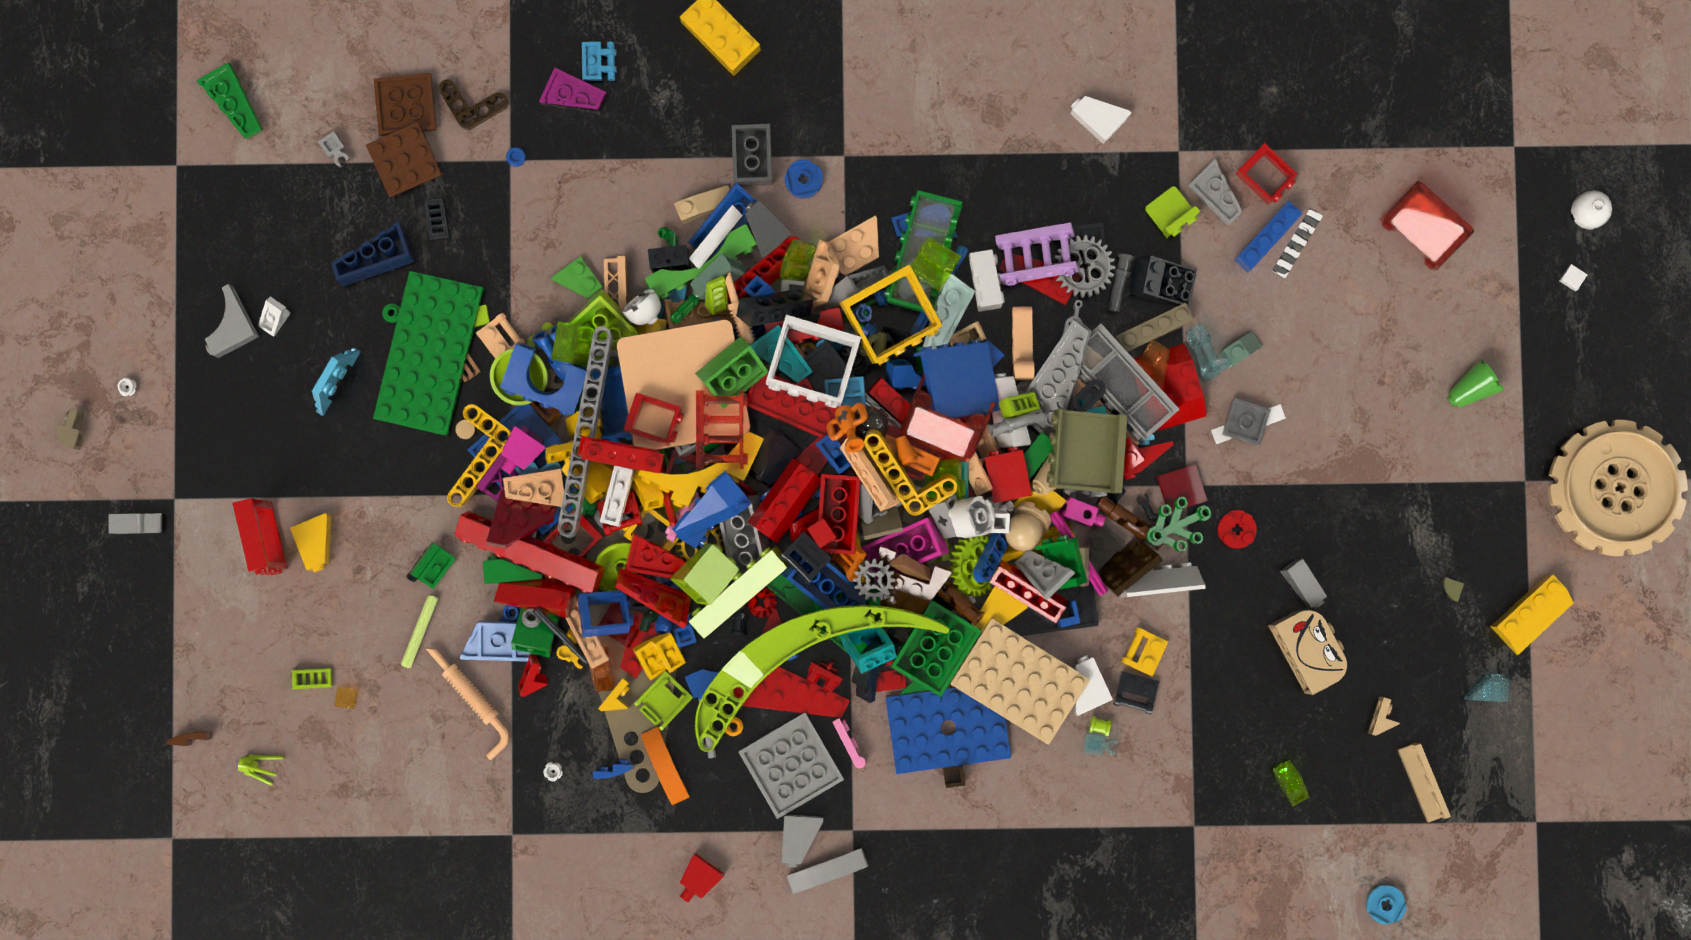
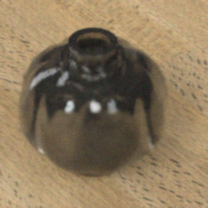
M871 406L866 407L868 418L864 423L856 427L855 434L864 440L868 430L876 429L885 437L889 429L888 414L883 409ZM858 411V412L855 414V415H856V419H859V418H860V414H859V411ZM871 436L868 438V441L875 442L878 441V438Z

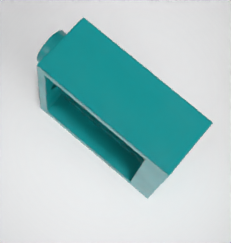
M882 627L862 629L840 635L844 648L861 673L897 658L894 644ZM878 635L884 645L860 655L855 645Z

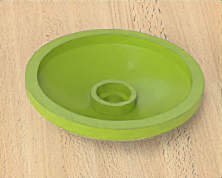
M511 348L502 352L494 360L490 369V382L494 392L505 402L513 405H526L532 402L524 400L523 396L519 394L510 395L504 392L505 389L500 388L514 349ZM535 353L530 367V379L536 388L544 391L548 382V372L543 360Z
M629 542L613 543L605 547L596 557L594 563L605 567L599 587L603 592L619 590L615 587L617 572L620 568L625 569L630 547ZM619 563L624 564L622 567H617Z

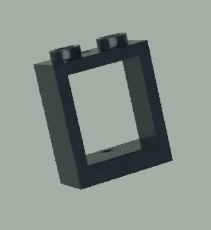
M687 245L648 249L649 266L652 273L661 269L670 271L691 269L690 252Z

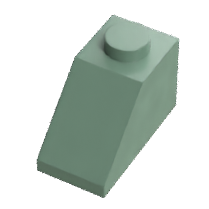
M1250 331L1221 351L1220 354L1229 367L1232 368L1261 348L1262 345L1253 332Z

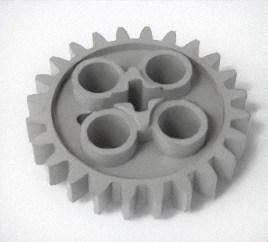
M1087 235L1083 237V240L1076 236V242L1071 238L1069 239L1070 254L1077 257L1079 272L1076 273L1081 276V282H1074L1072 275H1059L1056 282H1063L1060 288L1068 287L1066 293L1073 290L1074 297L1078 292H1080L1081 298L1084 297L1085 293L1091 297L1092 291L1098 295V288L1105 290L1106 287L1103 283L1110 284L1111 281L1108 277L1114 276L1110 270H1114L1115 266L1110 265V263L1115 261V259L1108 257L1112 251H1105L1108 245L1100 246L1102 240L1095 243L1094 236L1090 241ZM1062 249L1057 250L1060 256H1054L1058 263L1053 265L1063 263ZM1079 250H1082L1083 252L1084 265H1088V268L1085 271L1089 283H1086L1084 269L1079 267L1082 264V259L1079 254ZM1087 251H1094L1096 258L1090 260L1087 257ZM1092 269L1099 271L1100 277L1098 279L1091 276Z

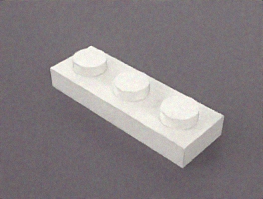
M614 465L600 522L617 527L621 526L635 470Z

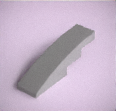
M862 848L788 874L787 879L793 894L866 868L868 863Z

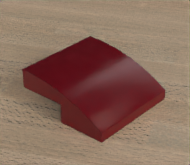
M1196 464L1157 476L1164 502L1171 507V512L1174 509V500L1179 497L1186 498L1187 506L1185 508L1207 501ZM1179 500L1180 506L1183 505V502L1181 500Z

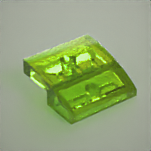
M928 237L910 266L917 279L940 292L954 271L961 256Z
M794 239L785 254L780 277L790 281H804L811 268L808 262L815 254L817 246L814 243Z
M558 321L551 360L587 366L593 333L596 328Z
M940 460L932 476L925 474L926 485L944 474H952L957 480V490L955 492L957 499H965L966 480L961 479L962 460ZM946 481L943 483V486L951 488L953 483ZM929 491V498H934L937 493Z

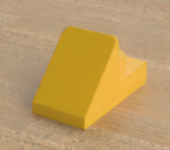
M622 678L598 709L600 711L630 708L619 699V696L624 697L629 691L628 685L630 682Z

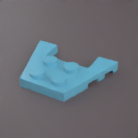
M352 348L351 351L347 350L344 354L340 353L331 357L312 390L313 398L316 401L317 413L324 416L332 402L328 399L329 395L332 396L337 389L336 383L347 372L346 366H353L361 351Z

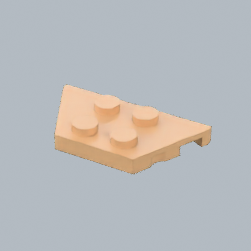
M876 216L827 242L840 265L838 272L842 275L848 276L879 258Z
M819 240L803 290L814 299L812 309L828 302L840 266L829 244L823 240Z

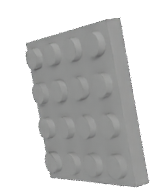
M806 713L801 714L739 751L740 756L777 819L844 780Z

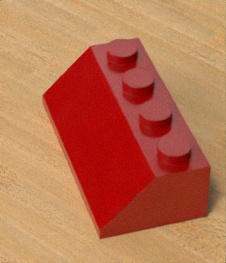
M792 459L750 517L748 523L778 544L821 484V479L804 465Z
M835 473L821 474L818 521L824 518L832 531L835 530L838 535L837 538L821 548L826 553L855 555L860 478L858 476Z

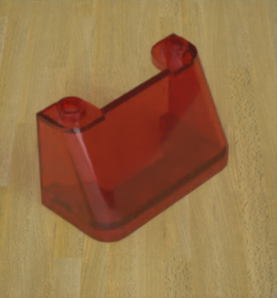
M1420 181L1413 183L1379 219L1382 222L1381 225L1386 230H1398L1425 255L1424 264L1429 269H1434L1435 271L1474 233V229Z

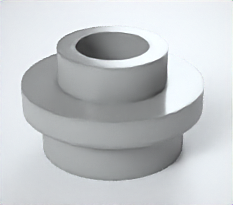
M532 608L527 609L522 614L523 624L530 628L538 626L541 622L533 613L534 609ZM533 616L535 620L529 621L528 618Z

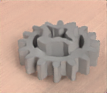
M874 558L872 563H870L867 559L865 560V566L859 565L861 571L855 570L854 572L858 575V577L853 578L854 582H858L854 588H860L859 595L866 594V600L870 596L873 601H876L878 596L883 600V594L885 593L889 596L890 592L888 589H894L895 587L891 584V582L896 581V578L891 577L894 574V570L889 571L890 565L884 566V560L877 563L876 558ZM870 567H878V568H880V570H879V571H872V570L869 569V568H870ZM862 574L866 577L864 586L862 584ZM885 574L887 575L888 580L887 585H885V583L883 582V576ZM870 576H878V584L876 582L872 584ZM870 589H878L880 592H875V593H874V592H870L869 590H870Z

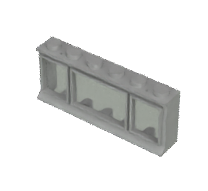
M1102 324L1091 332L1079 378L1085 384L1093 379L1101 380L1106 386V392L1102 396L1106 402L1104 405L1110 412L1114 411L1117 415H1127V426L1132 430L1130 432L1137 441L1141 440L1144 442L1180 409ZM1093 386L1092 391L1098 393L1100 391L1099 386Z

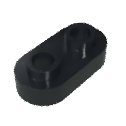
M1099 379L1091 380L1074 396L1072 400L1073 408L1079 412L1088 411L1105 394V384ZM1093 386H1099L1100 391L1094 393L1092 391ZM1084 399L1086 401L1085 406H1079L1078 401Z

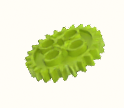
M982 535L959 539L960 545L954 546L956 552H951L954 559H950L953 566L949 569L954 572L951 577L955 578L953 584L958 585L957 590H962V594H967V596L985 595L986 590L991 591L990 585H994L990 583V580L979 583L973 576L974 567L989 541L988 536Z

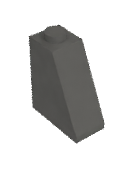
M759 200L756 203L751 201L745 207L747 212L744 214V217L757 243L755 246L759 256L763 259L777 248L791 232Z

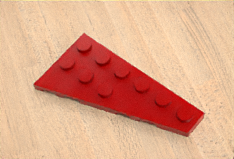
M778 666L753 690L742 706L842 718L850 700L834 692L829 694L822 689L823 687L817 684L813 685L807 682L806 679ZM736 687L734 689V693L737 697H742L744 695V691L741 687Z

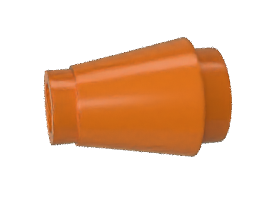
M906 436L895 439L898 461L901 462L902 466L915 463L917 461V454Z

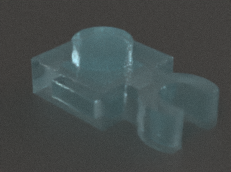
M1085 733L1083 753L1103 756V750H1106L1109 754L1115 755L1117 752L1111 751L1110 745L1118 744V741L1109 740L1105 742V736Z

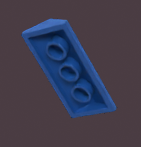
M737 183L734 184L688 243L697 249L732 205L743 216L730 232L745 224L747 225L744 214L747 212L745 207L751 201L754 203L757 201ZM726 237L721 241V243L709 256L708 260H710L720 250Z

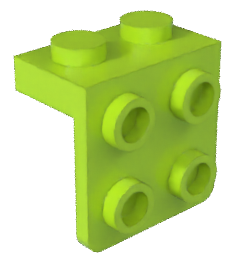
M1176 187L1168 189L1145 208V211L1166 238L1171 235L1173 237L1183 231L1181 227L1185 224L1190 226L1198 219L1197 215L1200 213L1196 206L1192 208Z

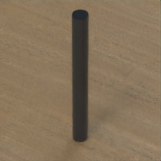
M537 606L533 613L584 664H587L588 661L583 651Z

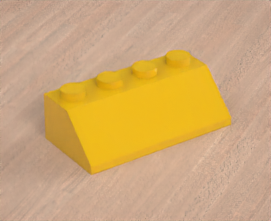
M1553 574L1545 575L1490 627L1516 655H1519L1574 602L1567 588Z

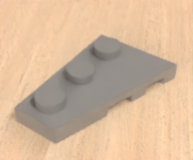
M1031 550L1026 551L1015 562L1046 600L1075 574L1071 569L1052 562Z

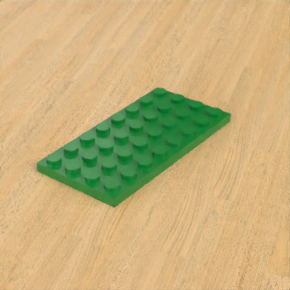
M409 271L373 419L448 436L484 292L483 287Z

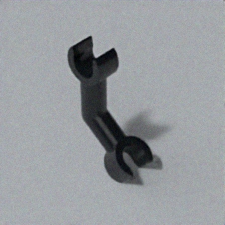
M1144 494L1146 497L1145 503H1141L1137 497L1136 502L1142 506L1147 518L1151 521H1157L1158 514L1154 513L1150 507L1148 495ZM1166 516L1165 524H1169L1171 516Z

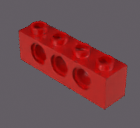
M1004 560L1000 562L990 579V583L1055 623L1066 609L1067 599L1054 593L1046 600L1022 571Z

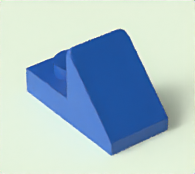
M826 435L816 443L817 448L828 460V464L839 475L851 466L840 449L841 444L838 440L833 441L829 438V435Z

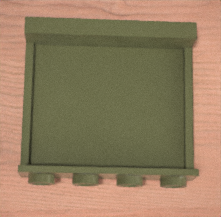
M1063 409L1054 410V413L1051 415L1053 432H1051L1049 438L1050 444H1052L1051 452L1048 455L1050 471L1047 473V483H1049V488L1122 493L1127 415L1089 413Z

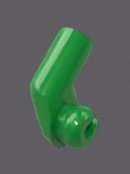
M667 227L658 229V236L668 243V247L677 246V235Z

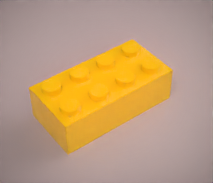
M697 0L680 16L681 23L733 76L761 51L760 44L717 0Z

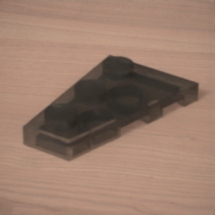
M1095 524L1091 526L1083 546L1089 547V560L1097 573L1125 541L1106 524H1103L1102 527Z

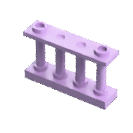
M1071 222L995 236L996 244L999 250H1004L1006 273L1000 274L1003 285L1012 286L1017 284V282L1058 275L1070 276L1079 272L1076 261L1071 262L1068 239L1074 237ZM1054 240H1060L1063 263L1052 265L1049 243ZM1040 243L1042 244L1044 267L1033 268L1030 246ZM1021 246L1023 247L1025 270L1014 272L1012 249Z

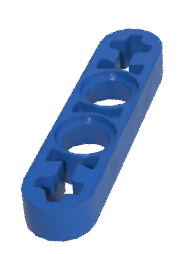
M993 533L973 570V576L977 582H987L992 578L1009 545L1006 541L1005 533Z

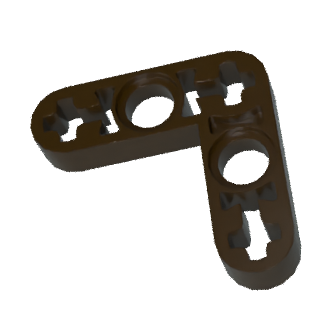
M443 80L439 84L440 94L458 124L464 130L475 128L504 111L509 105L505 94L497 92L469 108L453 81ZM448 85L451 87L450 90L454 95L453 97H450L448 92L444 91V86ZM497 98L504 99V100L502 101L503 105H501V106H500L499 104L494 105L495 103H497V100H496V99H497ZM456 100L462 101V107L458 110L452 107L453 102ZM489 102H491V104L494 105V111H492V108L489 106ZM487 107V115L480 116L478 114L479 108ZM472 112H474L475 115L477 116V118H478L477 121H476L475 118H472V117H473ZM464 117L470 119L469 125H467L466 123L462 124L464 122Z

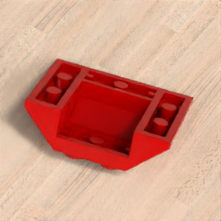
M1185 344L1133 358L1180 409L1156 431L1206 417L1202 388L1193 359ZM1134 375L1140 398H1142L1149 390ZM1154 395L1143 404L1150 429L1169 413Z

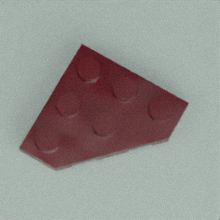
M501 490L486 540L487 545L505 549L513 545V542L520 538L524 539L545 524L552 523L558 506L507 499L505 491Z

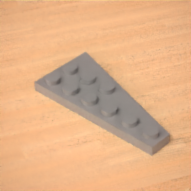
M1077 319L1072 321L1024 392V394L1035 392L1040 409L1042 410L1041 412L1044 414V421L1031 424V426L1049 438L1051 432H1053L1051 415L1054 413V410L1063 409L1069 411L1091 334V330Z

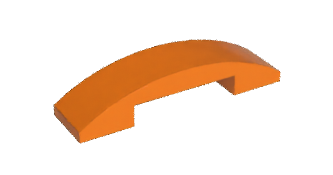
M659 727L641 734L649 758L671 804L674 805L689 798L688 791L675 767Z

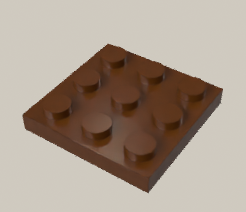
M431 73L374 79L378 133L380 136H387L416 122H419L423 132L437 130Z
M419 122L366 144L389 198L442 176V172Z

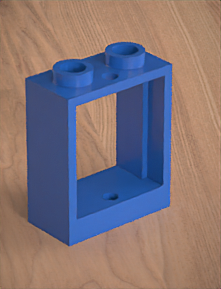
M617 590L579 594L577 603L582 637L629 633L630 626H633V616L628 611V608H630V597L626 596V593ZM619 602L622 624L591 627L588 605Z

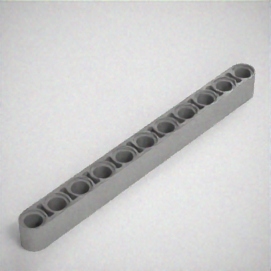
M604 326L596 328L593 333L558 522L559 533L567 538L574 537L578 532L591 463L590 460L581 459V456L577 455L581 431L583 428L589 427L590 434L588 437L595 438L612 349L613 335ZM601 333H608V338L606 340H599V335ZM603 351L605 354L604 358L596 360V353ZM595 370L601 371V376L598 379L592 378V373ZM592 389L597 390L595 398L588 397V393ZM587 409H594V414L591 417H585ZM583 466V473L575 475V467ZM579 485V492L574 495L571 494V487ZM570 504H575L576 511L568 514L567 507ZM567 523H571L573 526L570 533H565L563 530Z

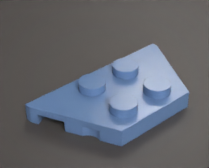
M478 621L460 655V660L528 661L530 653L512 650L511 641L517 622Z

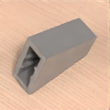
M1303 559L1294 560L1280 571L1307 608L1314 607L1316 609L1324 603L1323 599L1327 596Z
M785 814L782 863H786L787 867H797V864L802 863L823 823L824 816Z

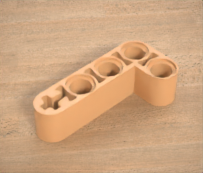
M1032 306L1012 307V373L1015 381H1032L1034 379Z

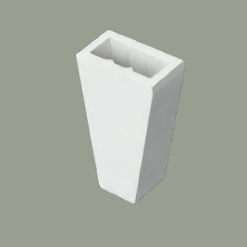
M1006 373L994 374L999 401L1018 395L1014 376L1006 377ZM1001 410L992 413L994 424L1003 421L1004 418ZM1027 426L1015 429L1009 434L1003 433L995 436L999 447L1031 445Z

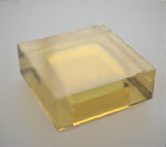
M337 687L335 707L355 709L358 690Z

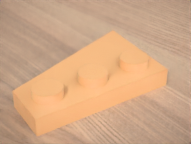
M561 469L503 478L507 499L562 506L564 484Z

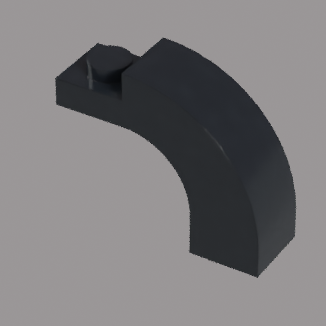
M887 634L894 644L897 654L899 651V640ZM878 636L872 640L863 650L862 654L884 645L880 637ZM888 662L864 673H861L855 665L852 683L856 684V696L868 703L875 701L877 678L882 668Z

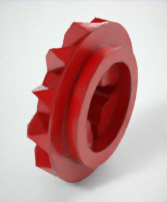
M764 587L746 605L749 612L754 616L764 618L774 612L777 599L773 591ZM757 597H759L760 599L765 598V607L761 605L757 606L759 602L757 600Z

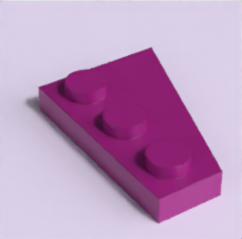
M554 68L539 102L599 110L607 92Z

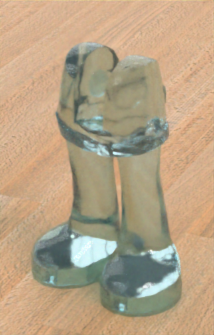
M1202 323L1195 324L1192 329L1186 332L1187 341L1197 356L1201 376L1204 381L1216 378L1221 374V371L1232 366L1229 358H1219L1211 342V336Z

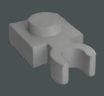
M334 131L318 141L329 158L334 156V162L338 167H342L339 162L340 158L344 157L346 161H350L349 156L341 152L345 149V146Z

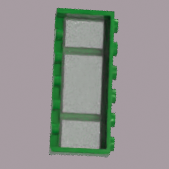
M918 190L917 194L913 195L911 199L912 213L907 214L905 224L908 225L907 231L902 232L900 242L903 243L902 249L897 250L895 261H898L896 269L892 268L891 274L910 264L934 309L962 209V202ZM905 276L893 282L891 287H887L885 298H888V304L925 313Z

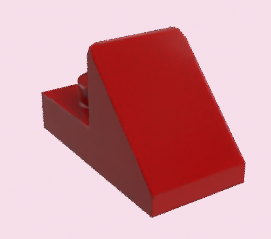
M529 655L518 685L519 693L522 697L548 685L546 675L540 674L541 663H539L537 655Z

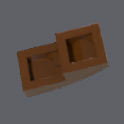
M199 731L178 735L167 740V744L189 746L192 745V739L210 740L212 739V731Z

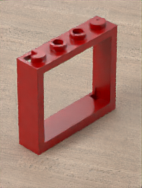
M254 498L233 502L248 572H255L256 575L266 576L282 574V570L288 569L272 502Z

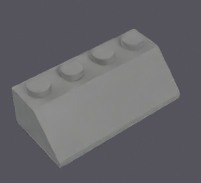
M759 495L747 496L752 503L746 510L740 512L737 516L719 523L726 555L731 557L740 569L737 574L740 571L742 573L748 570L746 566L754 559L756 561L762 558L760 554L768 547L771 549L769 538L748 523V520L761 503Z

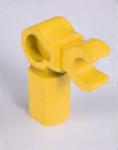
M570 628L566 635L577 644L578 641ZM565 644L557 649L558 658L568 662L572 661L577 668L582 669L583 665L578 663L579 658Z

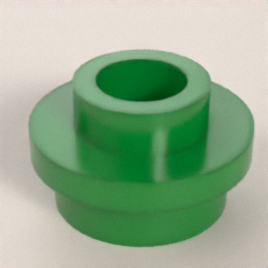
M396 304L386 305L382 312L383 318L390 323L397 322L400 307ZM390 310L395 311L393 316H389Z

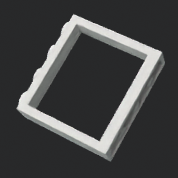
M786 315L767 376L766 385L775 391H780V389L788 391L789 395L799 397V395L805 396L807 400L812 402H818V400L825 402L826 406L832 408L841 407L861 337ZM789 328L852 347L837 398L774 379Z

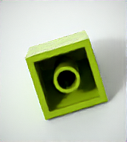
M705 544L670 579L697 604L712 605L740 569L731 557H726L722 553L723 550L718 545Z

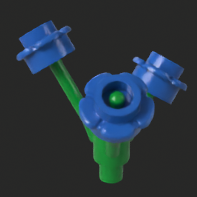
M878 290L873 293L874 299L851 309L859 322L864 323L871 319L872 309L870 305L876 302L879 307L884 304L885 306L887 305L886 301L888 298H885L884 290ZM842 311L844 321H849L844 311ZM868 322L864 326L859 323L866 338L877 332V329H875L876 324L872 325Z

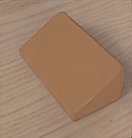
M901 554L889 562L890 566L906 575L921 580H931L930 569L905 554Z

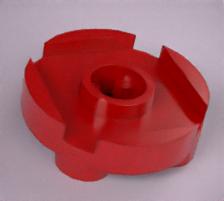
M1240 510L1226 513L1217 525L1219 539L1226 546L1233 549L1244 548L1251 544L1257 532L1253 517ZM1235 524L1242 528L1239 535H1236L1234 531L1232 532Z

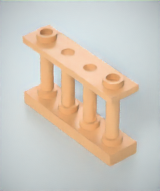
M983 414L967 417L965 424H962L959 418L943 426L960 463L969 461L968 480L976 496L993 489L983 466H986L985 457L989 456L988 452L1000 450L995 438L991 437V434L988 432L989 425ZM966 431H969L973 441H970ZM975 448L978 449L981 459L978 458L974 450Z

